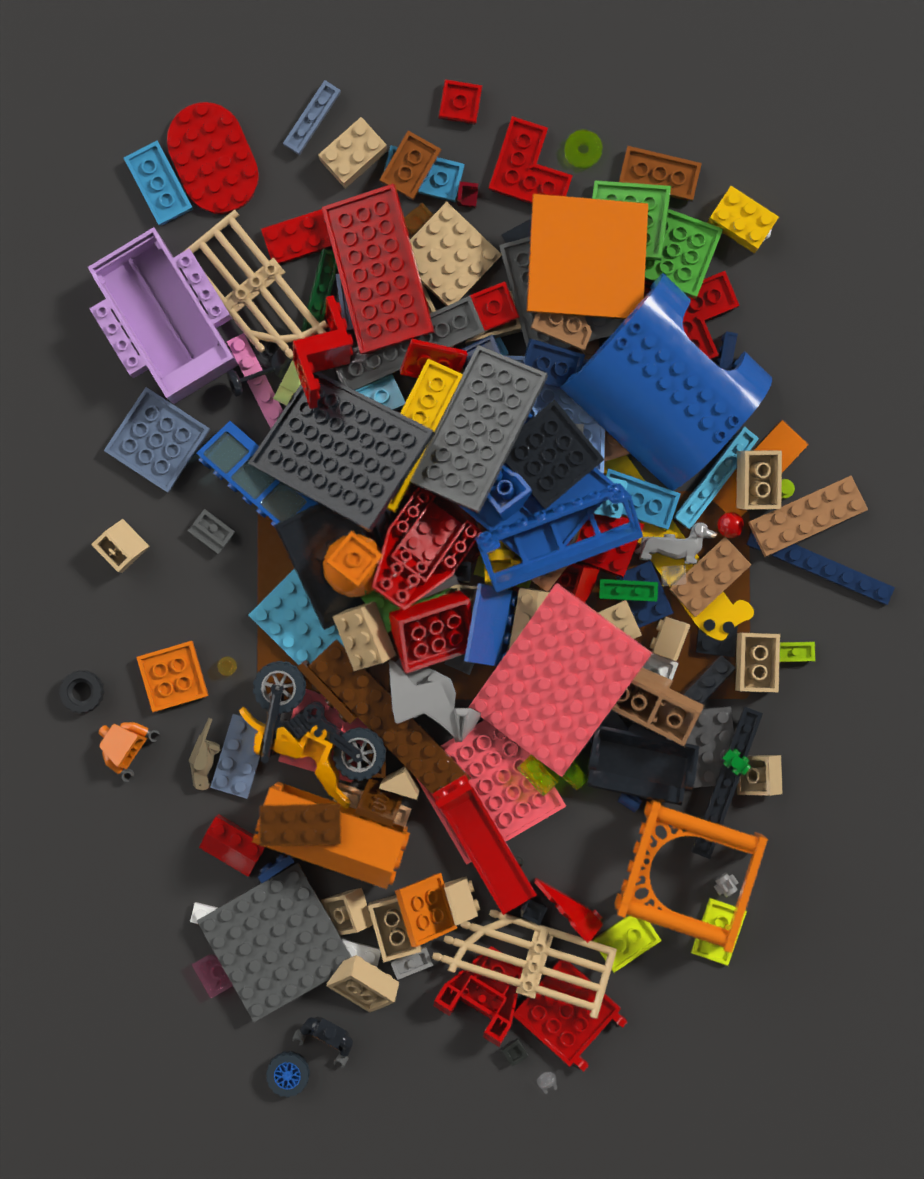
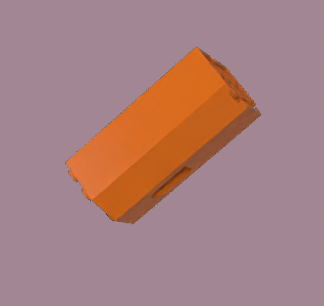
M277 782L270 787L264 805L332 804L338 802ZM340 805L341 844L265 846L387 889L388 884L393 885L397 873L393 870L394 868H399L404 852L402 850L406 848L410 833L407 832V826L403 827L393 823L392 827H384L376 821L362 819L359 815L355 814V808L349 807L345 809ZM259 817V820H258V823H257V826H256V831H258L259 833H258V835H256V834L254 835L253 843H256V844H259V845H260V817Z

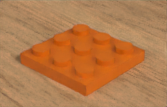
M193 641L136 657L152 712L209 696Z
M436 873L395 891L411 947L420 946L457 929L446 896L441 873Z

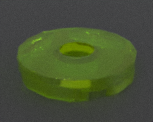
M582 129L573 132L568 137L564 151L570 164L584 169L592 167L598 162L603 147L597 134ZM585 144L588 146L589 151L581 153L578 147Z

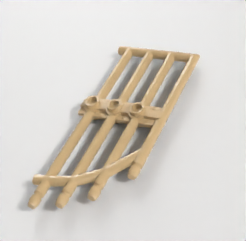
M234 209L187 249L190 248L192 253L200 248L231 286L233 291L224 297L208 277L234 322L250 342L255 345V348L260 353L265 351L263 344L259 340L277 343L281 350L285 352V355L292 359L293 351L289 349V346L286 344L287 342L310 337L317 333H325L324 329L329 327V325L325 321L319 323L281 277L286 272L274 257L269 261L235 220L239 214ZM228 224H230L263 265L255 273L221 233V230ZM212 237H216L248 277L242 284L239 285L207 246L206 242ZM276 281L312 328L301 332L267 290V287ZM261 293L293 334L280 336L252 300ZM246 305L269 334L251 330L237 312Z
M490 910L489 915L500 920L485 926L471 924L468 921L461 923L460 926L462 928L475 932L465 941L457 938L454 939L451 936L444 937L445 943L460 947L454 958L441 955L440 953H433L432 958L448 964V971L455 973L458 967L516 986V993L535 999V995L538 993L591 1010L590 1017L597 1019L617 949L594 941L587 943L581 937L541 924L537 925L510 914L503 915L502 912L497 910ZM509 924H515L534 930V935L530 942L496 931V929ZM483 935L529 949L525 961L473 943ZM553 937L608 954L605 965L550 948ZM469 950L522 967L523 971L521 978L517 979L462 961L461 959L465 952ZM547 955L601 972L600 983L597 984L544 967ZM541 975L550 976L596 991L594 1003L539 986Z

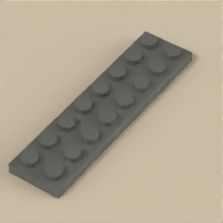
M468 296L431 313L430 317L434 333L415 339L454 347L486 331L483 328L471 296ZM411 340L364 355L360 354L359 347L352 349L353 355L350 356V364L335 367L341 384L356 390L400 371Z

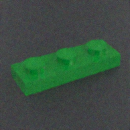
M600 579L599 599L657 602L658 582Z

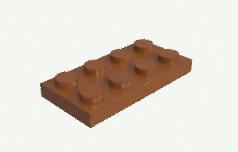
M627 146L619 182L671 186L670 197L692 202L702 163Z

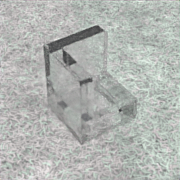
M685 565L661 567L662 587L685 585Z

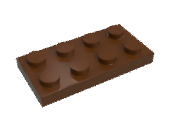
M371 777L367 782L355 814L359 815L362 819L376 821L381 826L392 827L403 795L380 789L382 780Z
M340 803L260 805V846L341 844Z

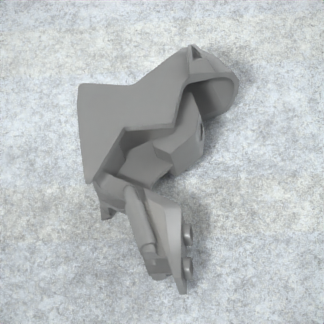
M400 659L396 662L389 661L392 708L395 722L401 723L410 718L426 714L447 729L454 737L455 743L462 742L474 729L481 713L472 708H454L456 692L451 679L428 667L405 673Z

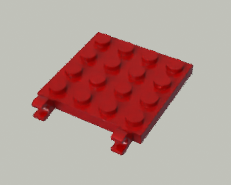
M560 959L552 967L553 970L591 981L570 962ZM546 975L539 982V986L594 1003L597 993L596 991ZM536 993L535 999L526 997L514 1010L513 1014L517 1020L568 1066L575 1063L582 1071H585L589 1065L580 1055L612 1019L622 1028L627 1024V1020L618 1013L621 1007L606 993H604L597 1019L590 1017L591 1010Z

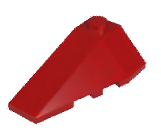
M580 561L567 566L554 585L558 583L585 603L594 588L599 569Z
M536 877L534 883L555 904L559 912L568 918L571 926L589 943L603 926L601 921L603 917L596 909L592 911L588 906Z

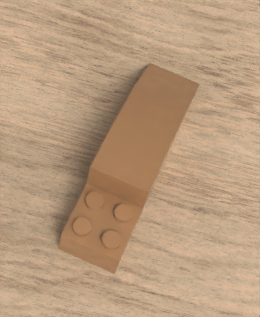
M641 668L611 710L684 746L704 705L670 689L672 680Z

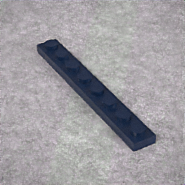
M751 531L746 545L761 551ZM796 544L771 554L775 558L884 605H888L895 589L893 586Z

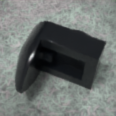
M529 899L519 905V914L521 917L540 925L548 907Z

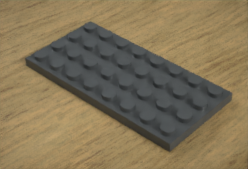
M478 345L410 483L479 513L548 378V374Z

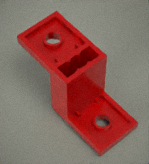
M334 295L326 297L325 318L330 331L293 341V363L310 409L317 408V401L320 399L318 391L320 390V384L317 378L314 379L313 373L350 364V356L353 355L351 348L353 346V339L351 334H347V322L340 315L342 313L339 302L335 301Z

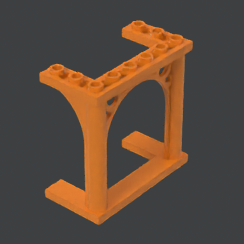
M651 799V802L647 801L644 808L647 821L646 823L642 822L639 834L642 837L640 842L636 841L633 853H636L634 861L630 860L627 868L630 874L628 880L624 879L621 887L622 892L621 894L617 893L614 904L615 909H617V915L622 917L628 915L721 946L724 951L732 953L768 839L757 832L752 836L661 806L660 801ZM658 825L666 829L667 836L665 839H661L656 835L655 829ZM669 825H672L673 829L677 828L678 831L672 834ZM651 835L657 841V845L655 847L650 846V843H653ZM681 836H697L752 854L730 925L725 924V927L722 928L674 912L658 900L650 883V867L655 854L665 843ZM648 858L650 862L645 864L644 859ZM644 876L645 882L643 884L636 885V883L640 882L641 878L639 877ZM640 888H646L649 891L648 895L643 899L635 897V892ZM650 899L654 900V906L650 905L649 903L648 905H645L644 903L648 902Z

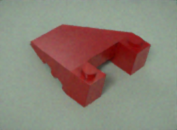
M490 946V947L488 948V949H491V950L500 952L499 950L495 949V948L492 947V946ZM479 955L471 963L517 979L521 978L523 971L522 967L484 955ZM462 969L454 978L444 984L434 1000L433 1006L450 1016L459 1000L491 1019L483 1034V1038L500 1047L512 1024L518 993H516L517 987Z

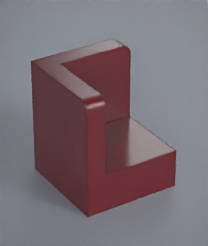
M459 181L457 206L476 208L478 183Z

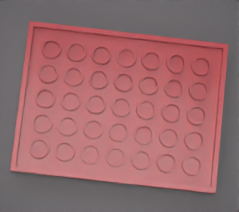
M556 583L468 708L481 713L480 717L562 777L647 662L652 652Z

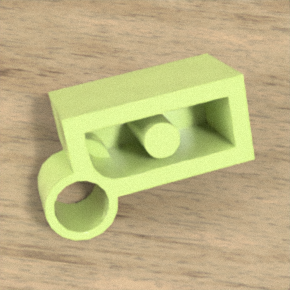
M293 360L273 398L286 406L301 385Z

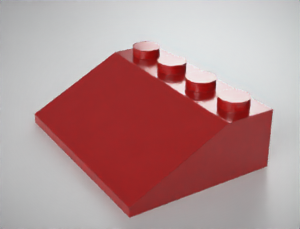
M460 590L409 606L404 611L399 609L389 613L391 631L405 673L466 654L472 614L470 599Z

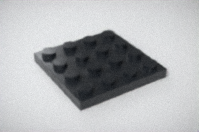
M553 400L523 425L505 464L511 471L516 472L532 489L531 495L545 510L605 459L560 405Z

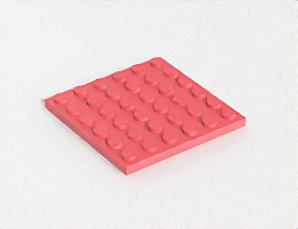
M486 720L476 724L462 742L455 743V739L452 738L440 745L471 777L470 783L505 842L566 807L541 762ZM417 779L466 865L472 862L444 813L437 807L432 793Z

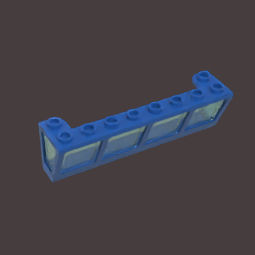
M231 421L197 452L200 456L198 460L209 469L211 467L214 468L213 473L219 479L225 478L229 482L227 486L235 493L239 490L244 495L242 499L249 505L255 504L258 507L256 511L264 518L268 516L273 520L271 522L273 526L317 504L312 499L251 467L248 463L259 446Z

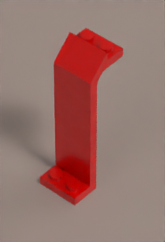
M466 775L461 776L432 794L437 807L444 813L503 915L537 895Z

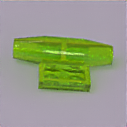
M529 755L517 767L542 796H545L558 783L559 777L576 790L588 780L575 760L562 777L533 755Z

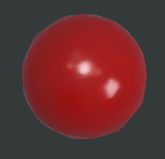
M727 512L718 519L717 528L722 536L735 538L741 534L744 522L739 514Z

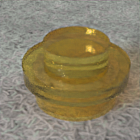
M223 657L218 662V671L225 676L232 675L237 669V663L232 657Z

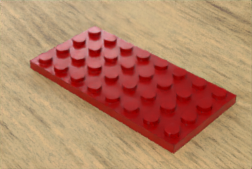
M393 183L322 207L360 354L364 355L434 333L395 184Z

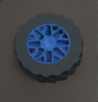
M293 1051L277 1054L271 1060L266 1071V1080L269 1088L281 1097H294L299 1092L301 1093L306 1087L310 1075L306 1059L301 1057L299 1053H293Z

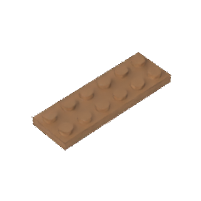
M849 476L781 507V509H776L748 522L764 557H767L867 511L868 508L852 476Z

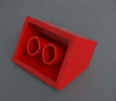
M220 814L214 818L199 846L200 849L248 877L266 847L253 843L254 835Z

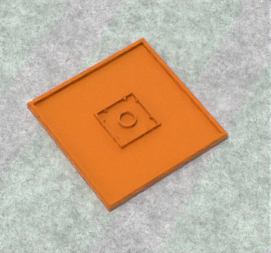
M533 194L527 312L626 319L644 299L648 203Z

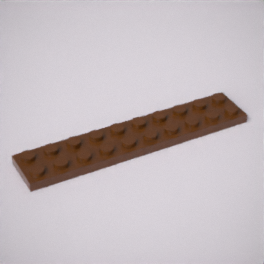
M338 639L330 644L309 665L315 674L372 732L378 734L380 739L383 740L384 745L432 794L463 775H466L468 780L471 779L414 718L401 723L395 722L391 694L366 668L354 671L346 649Z

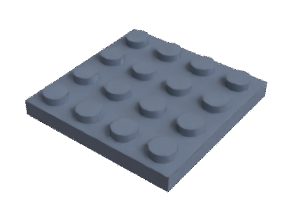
M145 387L104 451L169 493L211 429Z

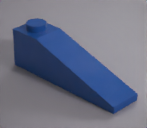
M503 465L487 499L505 521L521 509L532 493V489L519 474L514 473Z

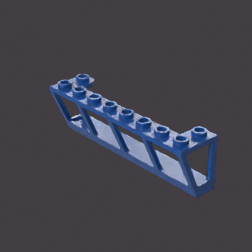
M614 483L601 491H592L585 497H576L566 504H557L550 510L538 511L534 516L520 518L510 525H501L494 531L482 532L478 537H475V541L492 586L496 592L640 539L643 537L631 495L620 483ZM609 500L612 504L622 503L629 522L601 533L590 506ZM585 508L595 535L564 546L554 520ZM549 522L558 544V549L527 560L517 533ZM513 535L522 562L494 573L487 553L500 547L499 540Z

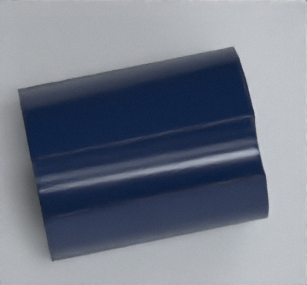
M622 793L617 801L635 813L643 799Z

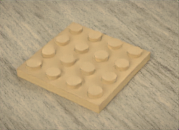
M448 202L410 239L421 283L445 306L459 301L502 256Z

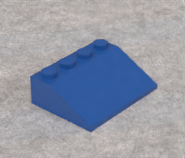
M478 583L464 661L491 666L499 665L507 653L508 645H510V630L515 617L513 614L514 607L517 606L518 600L517 592L507 589L496 592L493 586Z

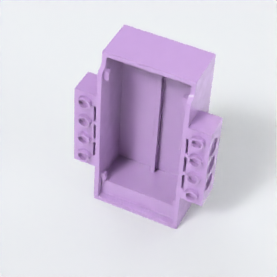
M153 227L88 267L106 298L91 307L90 311L131 377L135 378L149 369L165 397L175 404L238 366L236 359L217 330L219 326L233 318L190 248L173 257L163 239Z

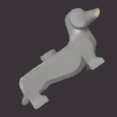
M695 523L691 528L689 537L686 539H677L673 534H664V537H644L641 540L640 547L634 552L636 554L640 553L639 560L650 561L652 555L649 553H659L673 559L685 558V564L695 565L697 563L695 555L701 551L703 539L715 538L717 532L709 530L705 523Z

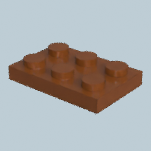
M408 130L381 176L380 182L386 186L394 183L397 192L414 200L441 153V149Z

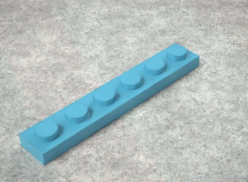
M742 427L674 518L687 529H691L737 468V451L751 450L759 438L746 427Z

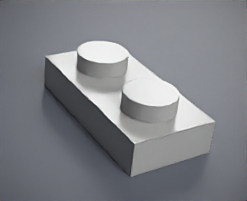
M426 946L419 953L390 961L397 980L433 966Z

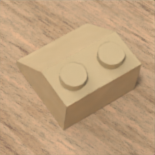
M664 617L663 620L660 619L656 628L659 631L657 638L653 637L650 644L651 652L666 659L677 661L690 624L669 617Z
M781 755L748 756L747 759L750 760L748 764L751 768L745 775L741 774L737 784V795L771 796L782 794Z
M466 876L446 882L444 889L455 926L477 917V911L480 910L478 900L473 899L471 893L475 891L472 880L468 881Z
M362 888L349 890L321 900L339 935L357 933L373 925Z

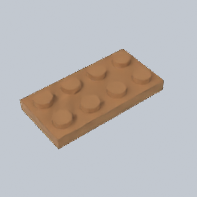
M724 537L673 584L669 590L696 617L747 570L751 564Z

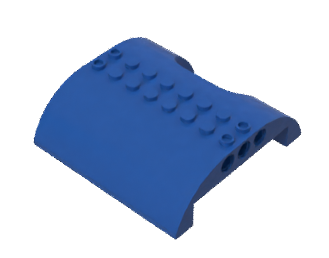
M661 273L649 287L651 291L584 367L578 373L572 374L560 389L664 486L673 491L705 467L747 421L769 391L772 377L746 352H743L732 364L734 369L730 371L721 369L708 358L684 332L683 317L691 299L664 273Z

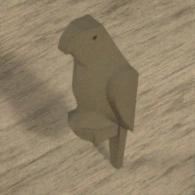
M208 718L189 758L193 786L199 790H206L211 786V783H208L207 775L213 765L214 755L220 751L219 744L206 740L212 722L211 718Z

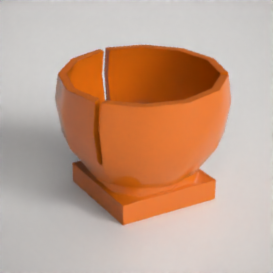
M351 531L347 536L341 537L329 546L323 559L325 579L336 592L348 597L365 596V590L368 595L374 590L371 586L378 562L383 557L381 549L372 539Z

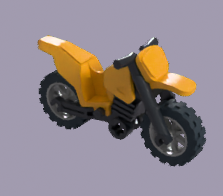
M276 661L269 663L256 674L253 682V694L256 696L257 703L259 702L263 709L268 710L266 712L268 714L266 724L253 717L245 707L239 710L246 722L258 731L255 734L254 753L261 755L263 763H267L269 757L277 753L293 758H313L317 763L315 775L329 796L331 795L343 808H349L351 801L339 789L340 774L338 769L343 776H347L351 780L362 781L370 779L379 772L385 762L386 748L384 747L383 740L380 739L376 732H372L368 728L358 727L344 733L325 718V707L319 701L310 703L304 711L302 710L290 720H280L281 714L290 712L302 702L306 693V681L303 678V673L289 662ZM276 673L284 674L281 682L278 680ZM271 675L273 676V679L276 684L267 682L268 678ZM288 676L293 683L288 684L284 683V681ZM266 686L271 687L269 694H267ZM294 686L293 693L291 695L286 690L288 687ZM284 696H288L289 699L284 701ZM314 708L318 710L315 715L311 714ZM355 740H364V743L361 746ZM367 742L371 745L373 750H364ZM374 753L373 760L370 761L366 754ZM346 754H348L350 757H352V758H351L350 760H348V761H347V759H346ZM364 760L369 765L361 768V761ZM352 761L358 762V768L352 766L350 763Z

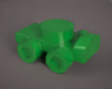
M729 749L722 757L725 760L723 764L727 768L730 766L734 767L732 772L737 776L739 773L745 775L751 768L748 764L750 760L745 756L741 759L739 757L741 753L738 750L734 749L731 751Z

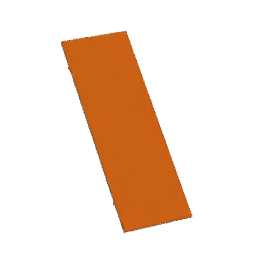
M781 420L754 450L782 451L783 473L809 444ZM736 469L713 498V501L725 513L735 512L741 517L748 509L736 508Z

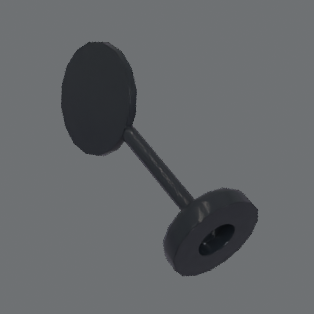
M280 348L274 353L271 361L272 367L240 379L234 370L227 371V378L234 395L237 397L243 393L241 383L273 371L276 376L283 379L293 358H288Z

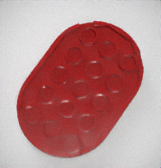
M210 102L192 104L181 110L169 126L167 147L188 196L198 207L215 214L231 213L234 209L235 211L241 209L254 196L253 194L259 181V171L238 120L223 106Z

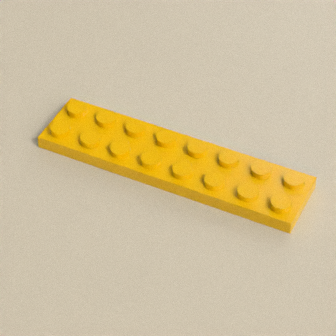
M428 359L400 414L435 432L463 374ZM424 452L388 505V510L396 511Z

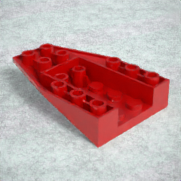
M420 487L413 492L387 530L381 551L383 557L378 562L371 586L403 611L449 579L476 542L475 537H478L483 532L468 520L463 524L432 502L436 497L435 495Z

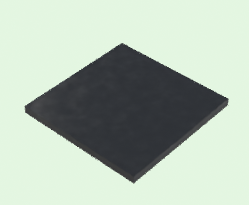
M319 503L274 525L323 630L335 625L333 616L347 609L365 604L361 597H348L336 592L324 576L323 559L329 546L341 537L347 536L351 531L372 539L382 551L383 544L376 527L370 532ZM392 511V514H393L394 518H396V517H397L396 511H395V512Z

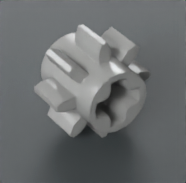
M724 873L715 879L717 884L714 888L719 895L724 894L725 897H728L737 891L735 885L738 884V881L733 874L729 876L727 873Z

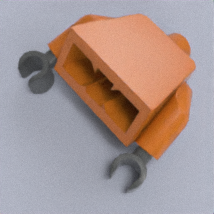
M123 722L120 725L113 724L111 728L106 725L102 726L99 730V735L103 737L100 748L103 750L102 755L106 766L115 773L121 774L123 781L129 782V779L125 777V773L134 776L133 770L127 768L147 740L145 736H148L152 742H156L157 740L151 738V734L156 732L160 735L159 731H149L147 727L136 722Z

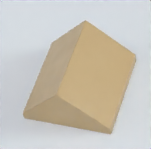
M405 766L387 775L380 784V789L416 800L420 790L413 774Z

